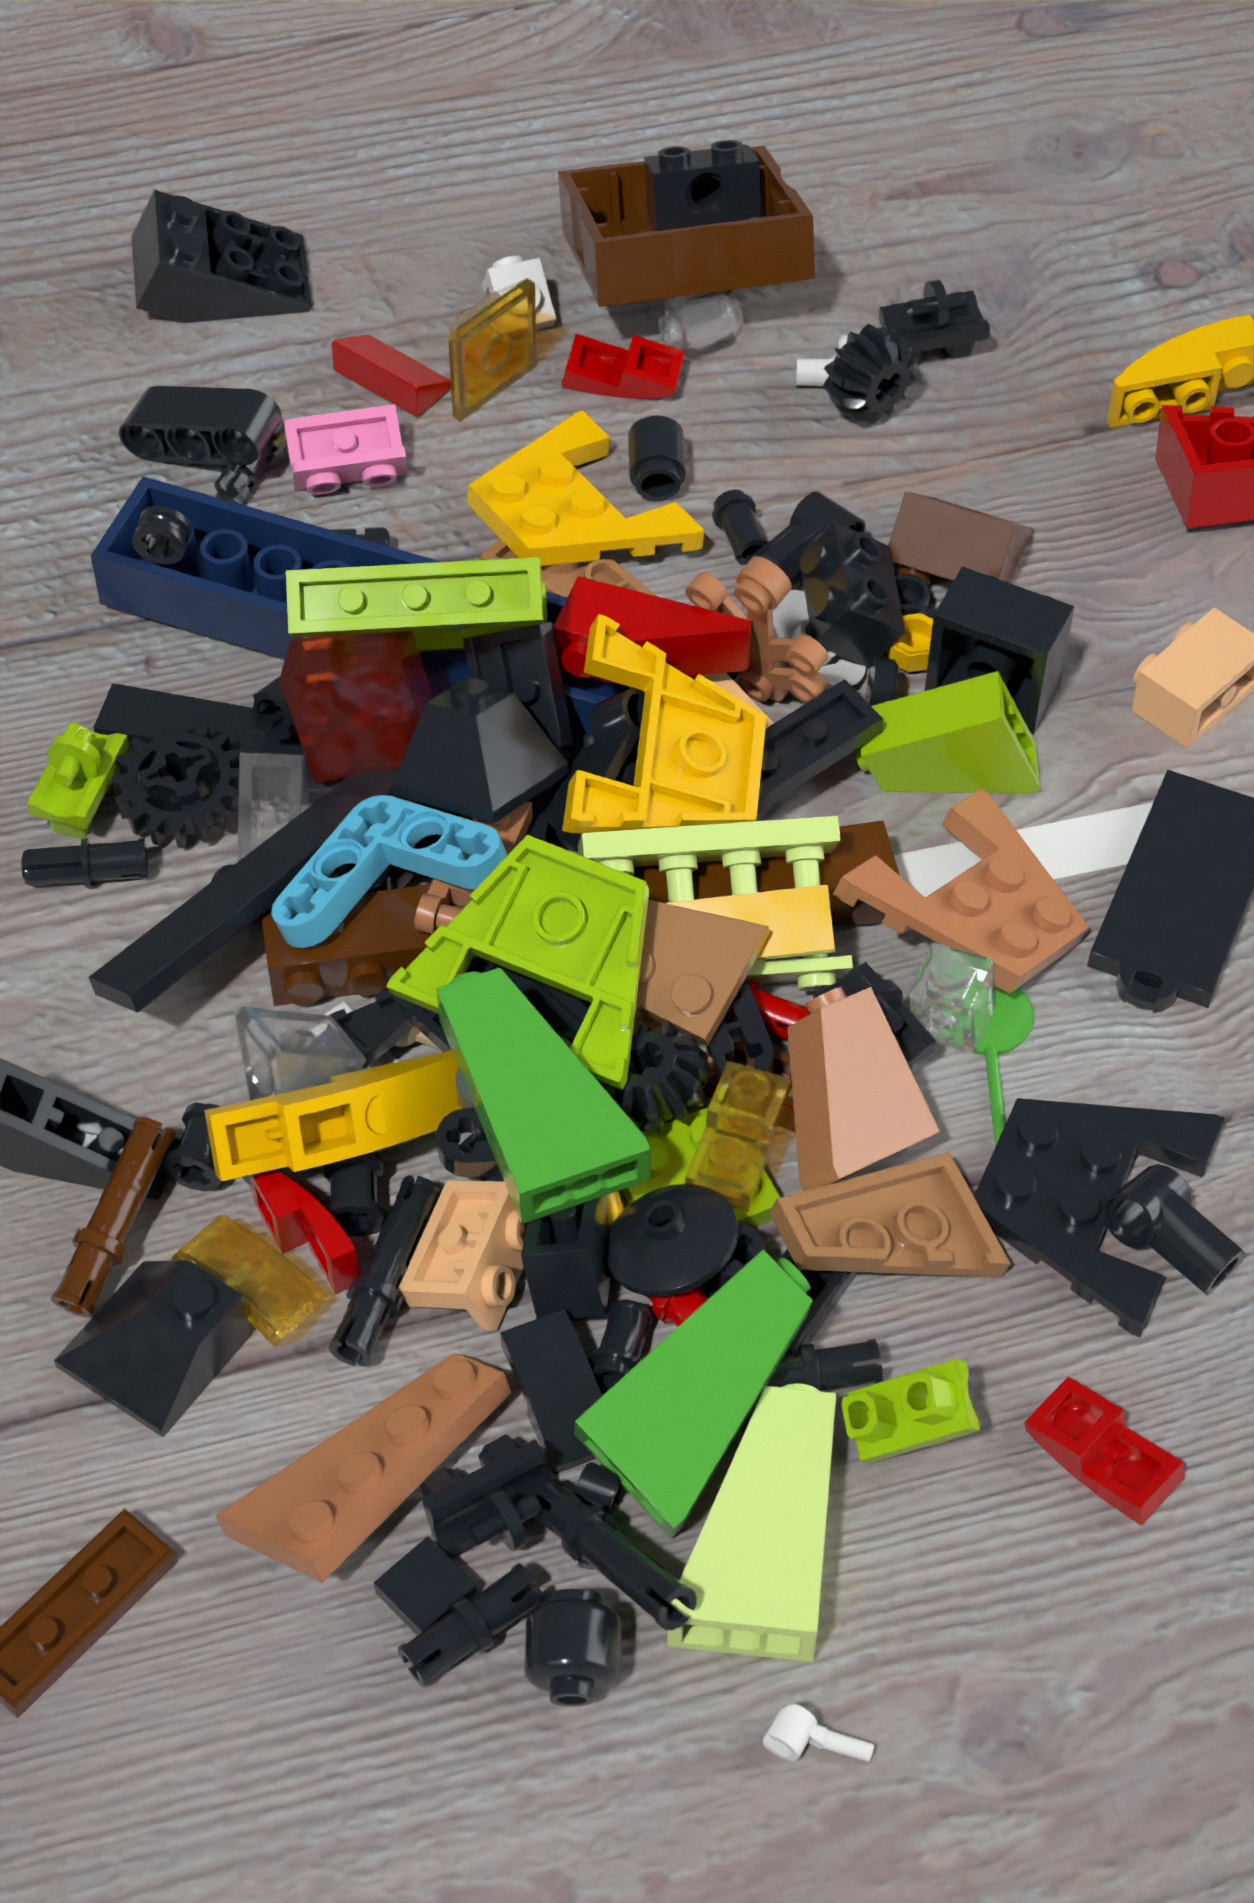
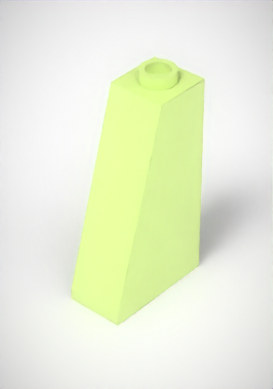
M799 1383L788 1384L783 1387L765 1386L679 1580L682 1584L688 1585L695 1591L697 1596L696 1608L693 1611L677 1599L672 1601L675 1606L690 1618L681 1627L668 1630L667 1647L806 1662L814 1661L836 1393L821 1392L813 1386Z

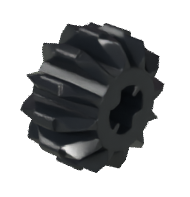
M867 324L859 334L850 332L847 342L842 348H834L837 355L834 361L827 364L824 368L829 377L825 380L823 389L829 394L830 400L836 404V408L849 418L853 417L857 421L864 419L873 424L880 418L882 413L891 416L895 404L899 400L906 399L904 393L907 387L914 384L917 380L912 372L919 360L912 354L911 347L905 343L906 340L893 330L888 331L883 326L876 328Z
M641 1020L638 1032L632 1035L628 1078L624 1089H619L600 1080L597 1081L639 1130L649 1123L651 1129L660 1135L664 1122L672 1118L686 1125L687 1111L685 1107L703 1106L704 1092L702 1086L708 1083V1069L704 1058L700 1057L701 1053L697 1042L691 1038L689 1032L678 1034L677 1029L669 1021H666L655 1031H652L651 1027Z

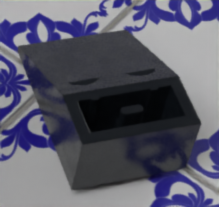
M154 189L131 236L136 309L185 323L309 312L311 298L304 237L302 234L295 233L283 226H273L246 218L234 211H224L197 203L185 196H175Z

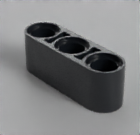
M152 386L142 394L120 426L118 434L124 447L133 455L143 460L244 466L251 465L258 459L279 427L282 413L277 403L270 396L259 390Z

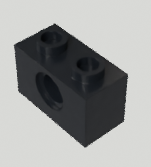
M722 140L713 143L711 149L690 151L686 147L673 146L661 149L658 155L644 157L648 220L654 231L748 220L753 217L761 218L759 160L748 144L743 145L742 142L736 140ZM704 176L714 177L713 184L707 191L703 193L691 192L693 184L699 178Z

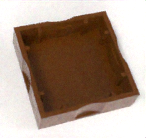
M764 145L750 147L759 160L761 218L753 217L748 220L654 231L648 220L644 162H628L558 171L562 232L599 307L815 279L813 214L797 191L783 181L781 168ZM704 176L699 178L693 184L691 192L703 193L707 191L713 184L714 177Z

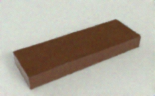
M124 1508L0 1626V1703L19 1718L178 1563L175 1551Z

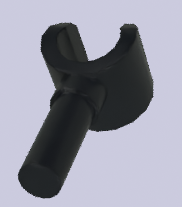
M589 1462L584 1467L577 1481L574 1495L586 1505L598 1506L611 1515L616 1510L621 1499L618 1476L615 1472L603 1466ZM578 1561L577 1565L581 1568L590 1570L595 1569L589 1563L581 1564Z

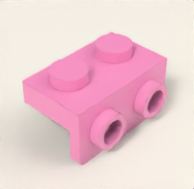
M395 404L283 420L294 491L307 489V492L310 494H327L338 490L341 484L363 481V484L366 486L376 487L390 484L397 479V476L406 475L407 457L405 447L402 446Z

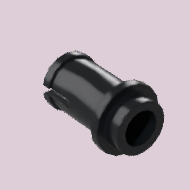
M733 489L722 493L715 499L712 519L717 527L724 529L734 551L736 561L747 565L752 559V555L766 545L768 540L764 537L754 515L756 504L753 498L741 490Z
M624 1299L617 1300L611 1304L609 1309L610 1315L600 1348L595 1349L590 1354L588 1362L598 1387L606 1391L610 1390L640 1362L648 1329L652 1325L653 1317H651V1310L637 1301Z

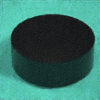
M874 656L865 693V700L871 706L895 700L899 665L895 659Z

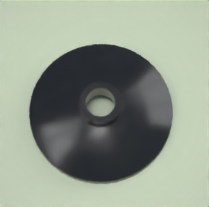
M676 1184L661 1187L636 1199L615 1219L605 1242L606 1263L615 1280L631 1292L652 1297L681 1294L704 1284L726 1265L737 1245L739 1237L738 1220L729 1201L711 1188L696 1184Z

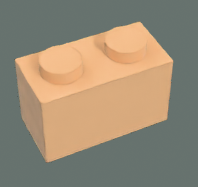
M1214 607L1195 624L1191 621L1187 622L1180 628L1172 643L1158 655L1155 653L1148 655L1137 668L1133 677L1136 689L1131 711L1188 749L1254 690V633Z

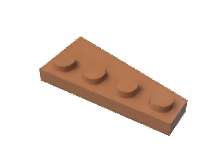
M452 1353L215 1515L224 1535L323 1583L511 1394L505 1374L457 1353Z

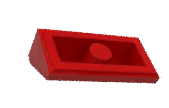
M369 334L338 338L331 343L334 371L416 417L421 415L452 388V381Z

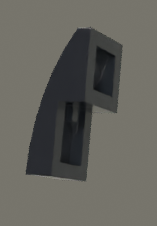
M562 1309L500 1332L501 1347L527 1402L528 1419L541 1447L546 1453L547 1461L553 1474L555 1475L596 1459L574 1435L575 1421L598 1401L602 1395L566 1310Z

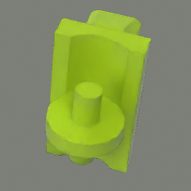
M70 722L64 734L56 736L47 750L49 762L27 802L29 815L49 820L51 829L56 833L76 838L86 837L93 823V817L105 793L109 792L112 787V777L117 775L116 772L119 768L117 759L119 756H125L129 749L127 735L119 733L111 735L98 734L88 730L81 724Z
M953 1359L848 1392L847 1396L843 1397L841 1405L847 1435L850 1439L856 1440L859 1461L874 1463L980 1431L978 1417L972 1407L968 1393L969 1371L967 1361Z

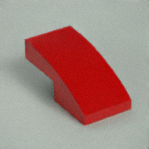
M576 333L560 386L596 395L618 398L646 399L670 397L674 395L685 351L636 335L632 336L627 350Z
M277 1170L249 1175L254 1204L281 1253L284 1254L307 1243L335 1295L349 1289L353 1278L359 1276L356 1249L330 1212L298 1183Z
M1067 1377L1024 1422L1025 1431L1063 1468L1108 1504L1141 1526L1185 1479L1182 1460L1127 1428L1125 1413L1122 1408L1070 1377Z

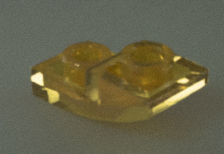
M727 1061L708 1107L706 1127L686 1173L685 1184H696L711 1188L723 1195L733 1208L748 1212L771 1151L790 1090L791 1079Z
M221 1214L171 1258L173 1261L189 1260L243 1294L248 1320L274 1347L329 1297L311 1278L272 1245L247 1228Z

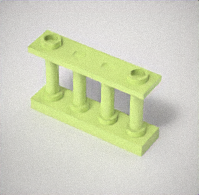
M838 816L582 833L578 843V855L629 875L634 874V867L659 865V872L666 874L669 902L694 900L692 872L698 870L697 862L722 861L723 869L730 870L732 895L757 893L755 867L761 865V858L786 856V864L793 866L795 888L819 886L818 863L823 862L824 854L832 853L840 842ZM827 953L805 955L802 956V959L755 961L745 981L748 985L753 981L760 984L797 981L798 990L815 991L822 986L836 983V978H843L853 968L852 955L827 957Z

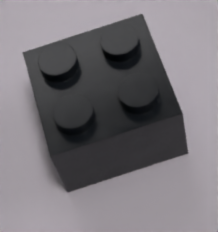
M962 566L934 613L924 691L998 671L1029 731L1034 735L1061 686L1075 606Z

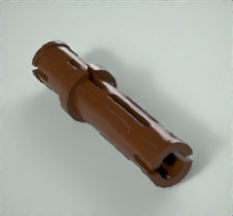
M137 1117L135 1119L132 1132L87 1227L77 1229L72 1240L76 1250L57 1290L51 1296V1301L58 1307H63L64 1303L67 1302L68 1304L65 1308L67 1312L81 1317H92L96 1302L113 1266L121 1265L125 1259L128 1250L124 1246V1242L166 1152L176 1137L173 1130L169 1127L164 1128L162 1134L158 1133L162 1123L146 1117Z

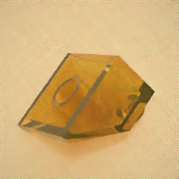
M528 278L487 295L469 309L460 312L450 322L448 341L453 417L458 421H463L537 367L535 283Z

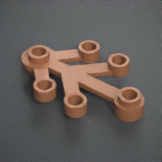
M755 556L752 557L736 577L738 586L734 589V595L747 609V617L728 596V592L723 584L708 573L700 572L694 578L685 592L695 606L753 621L750 664L747 671H738L740 675L738 683L748 695L761 702H765L767 699L781 701L790 690L795 697L807 703L827 690L828 682L818 671L828 660L829 655L818 641L803 634L799 635L797 639L773 638V610L777 608L792 588L789 578L777 565L763 557ZM786 662H790L796 669L790 668Z

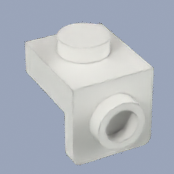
M509 256L492 264L493 268L487 269L482 286L485 295H491L502 337L554 326L556 316L540 258L524 261L523 256Z

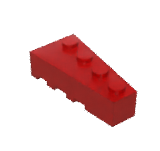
M1162 405L1155 460L1186 528L1212 527L1218 524L1254 520V417L1234 416V407L1211 406L1210 415H1182V405Z

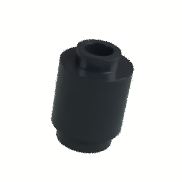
M653 415L636 421L628 431L630 481L635 486L638 494L648 500L661 501L669 499L678 493L686 477L683 429L677 421L665 416Z

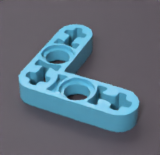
M373 796L361 801L350 811L277 897L272 906L271 914L286 943L297 948L311 947L324 941L333 933L389 864L465 889L475 890L508 854L499 834L490 826L393 796ZM431 835H442L436 843L426 848L414 849V846L420 840ZM345 864H356L349 873L336 878H328L335 869Z

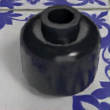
M563 1589L546 1594L544 1603L536 1606L528 1613L525 1624L524 1673L527 1680L533 1686L550 1692L549 1701L551 1703L571 1707L592 1704L595 1692L603 1691L617 1682L621 1671L620 1616L611 1607L603 1604V1597L593 1591Z

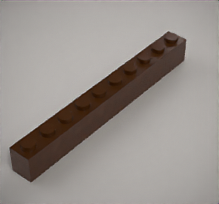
M884 820L839 826L840 842L832 853L824 854L823 862L818 863L820 885H828L832 926L878 922L884 919L885 913L857 899L854 907H851L839 900L833 893L842 876L875 855L900 876ZM786 856L761 858V865L755 867L757 892L795 888L793 866L786 864ZM722 861L697 862L698 870L692 872L694 900L732 895L730 870L723 869ZM659 865L634 867V874L631 876L646 881L649 888L648 900L669 903L666 874L659 872ZM431 884L365 893L330 936L324 941L306 948L292 947L286 943L272 917V908L261 915L273 1005H308L323 999L350 995L371 996L388 990L386 986L390 978L400 967L406 969L427 947L424 942L432 935L415 930L417 906L422 895L428 892ZM450 904L453 907L464 908V906Z

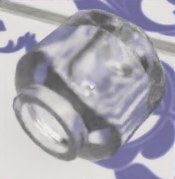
M732 290L667 298L665 301V316L658 319L660 333L665 344L684 350V357L692 361L730 348L737 339V330L742 329L744 323L741 307Z

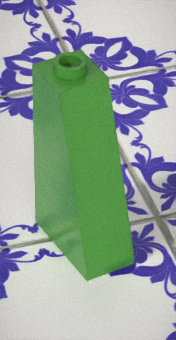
M500 967L484 973H464L454 978L448 985L436 988L441 1026L521 1224L650 1180L651 1148L646 1137Z
M764 1249L575 1421L574 1435L605 1468L616 1473L620 1485L670 1539L677 1535L684 1527L807 1317L813 1301L806 1294L810 1289V1285L802 1273L783 1257L775 1262Z

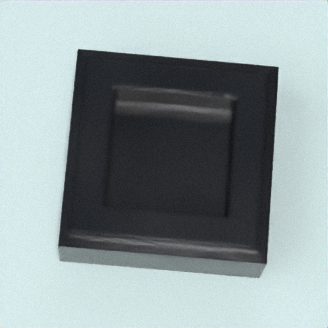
M429 1536L374 1581V1589L378 1597L417 1636L450 1613L448 1605L463 1596L469 1600L478 1594L477 1584Z

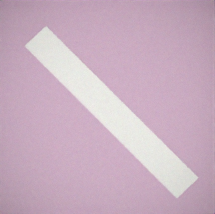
M1153 802L1019 829L1017 832L1053 880L1128 864ZM961 841L894 855L900 877L924 897H927L983 860Z

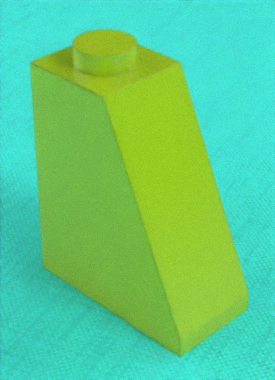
M998 671L873 705V709L883 718V731L880 735L854 750L860 769L862 771L870 770L882 792L974 793L980 788H983L988 793L1030 794L1041 791L1037 744Z

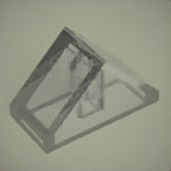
M240 753L238 861L310 807L304 755Z
M244 1006L235 1016L244 1071L265 1097L331 1083V1076L358 1071L367 1061L332 1016Z

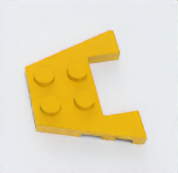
M584 411L574 413L468 485L467 504L518 558L540 557L541 566L600 560V551L627 549L634 557L654 555L655 546L681 543L680 548L682 552L696 551L702 549L705 530L677 502L625 518L574 467L608 456L610 437Z
M598 614L590 626L584 673L645 692L634 785L631 786L577 770L568 785L562 831L569 833H592L756 821L767 715L698 674L695 680L665 662V652L647 641L643 647H640L616 632L620 624L607 616Z

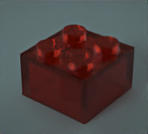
M412 631L316 636L290 640L279 679L314 783L397 770L426 702L433 699Z

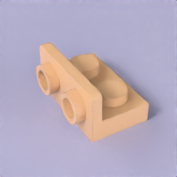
M446 1181L398 1288L399 1294L410 1307L466 1309L482 1330L496 1331L505 1310L514 1297L515 1287L524 1268L521 1253L527 1223L521 1224L505 1182Z

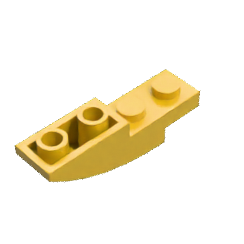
M1246 314L1195 328L1164 342L1130 364L1113 382L1107 416L1110 428L1160 419L1162 405H1182L1183 414L1208 410L1211 406L1215 405L1217 391L1253 385L1254 320L1251 315Z
M452 1050L331 1076V1083L204 1110L216 1176L220 1181H226L284 1167H289L293 1172L367 1154L436 1131L445 1116L461 1109L458 1104L455 1078L458 1065Z

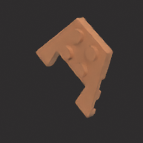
M980 788L952 806L941 825L983 860L927 897H924L875 855L842 876L833 895L851 907H854L857 899L885 913L882 924L900 934H904L912 928L941 944L937 954L1010 994L1077 946L1089 926L989 793Z

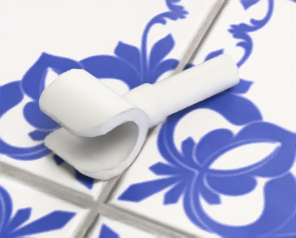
M796 1704L787 1705L778 1711L763 1738V1745L767 1750L788 1761H797L807 1743L819 1749L824 1748L868 1763L874 1748L872 1743L830 1731L827 1727L818 1725L816 1718L807 1709Z

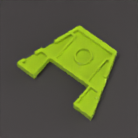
M526 835L469 895L472 900L446 927L440 925L424 942L427 947L406 969L400 967L390 978L386 987L392 995L439 1014L436 988L448 985L454 978L466 973L472 958L478 956L591 1002V1005L570 1050L595 1079L623 1090L628 1078L649 898L648 885L644 880Z

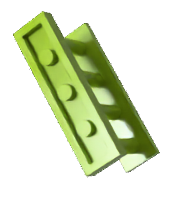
M540 557L286 571L288 634L291 638L304 637L306 658L465 650L463 638L547 623L546 585L541 580Z

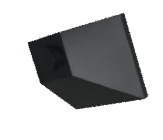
M462 679L454 682L450 689L426 702L393 779L392 792L393 795L495 823L568 775V763L514 693L489 687L487 682L480 679Z
M189 1260L143 1261L54 1360L55 1366L144 1426L164 1437L251 1337L243 1294Z

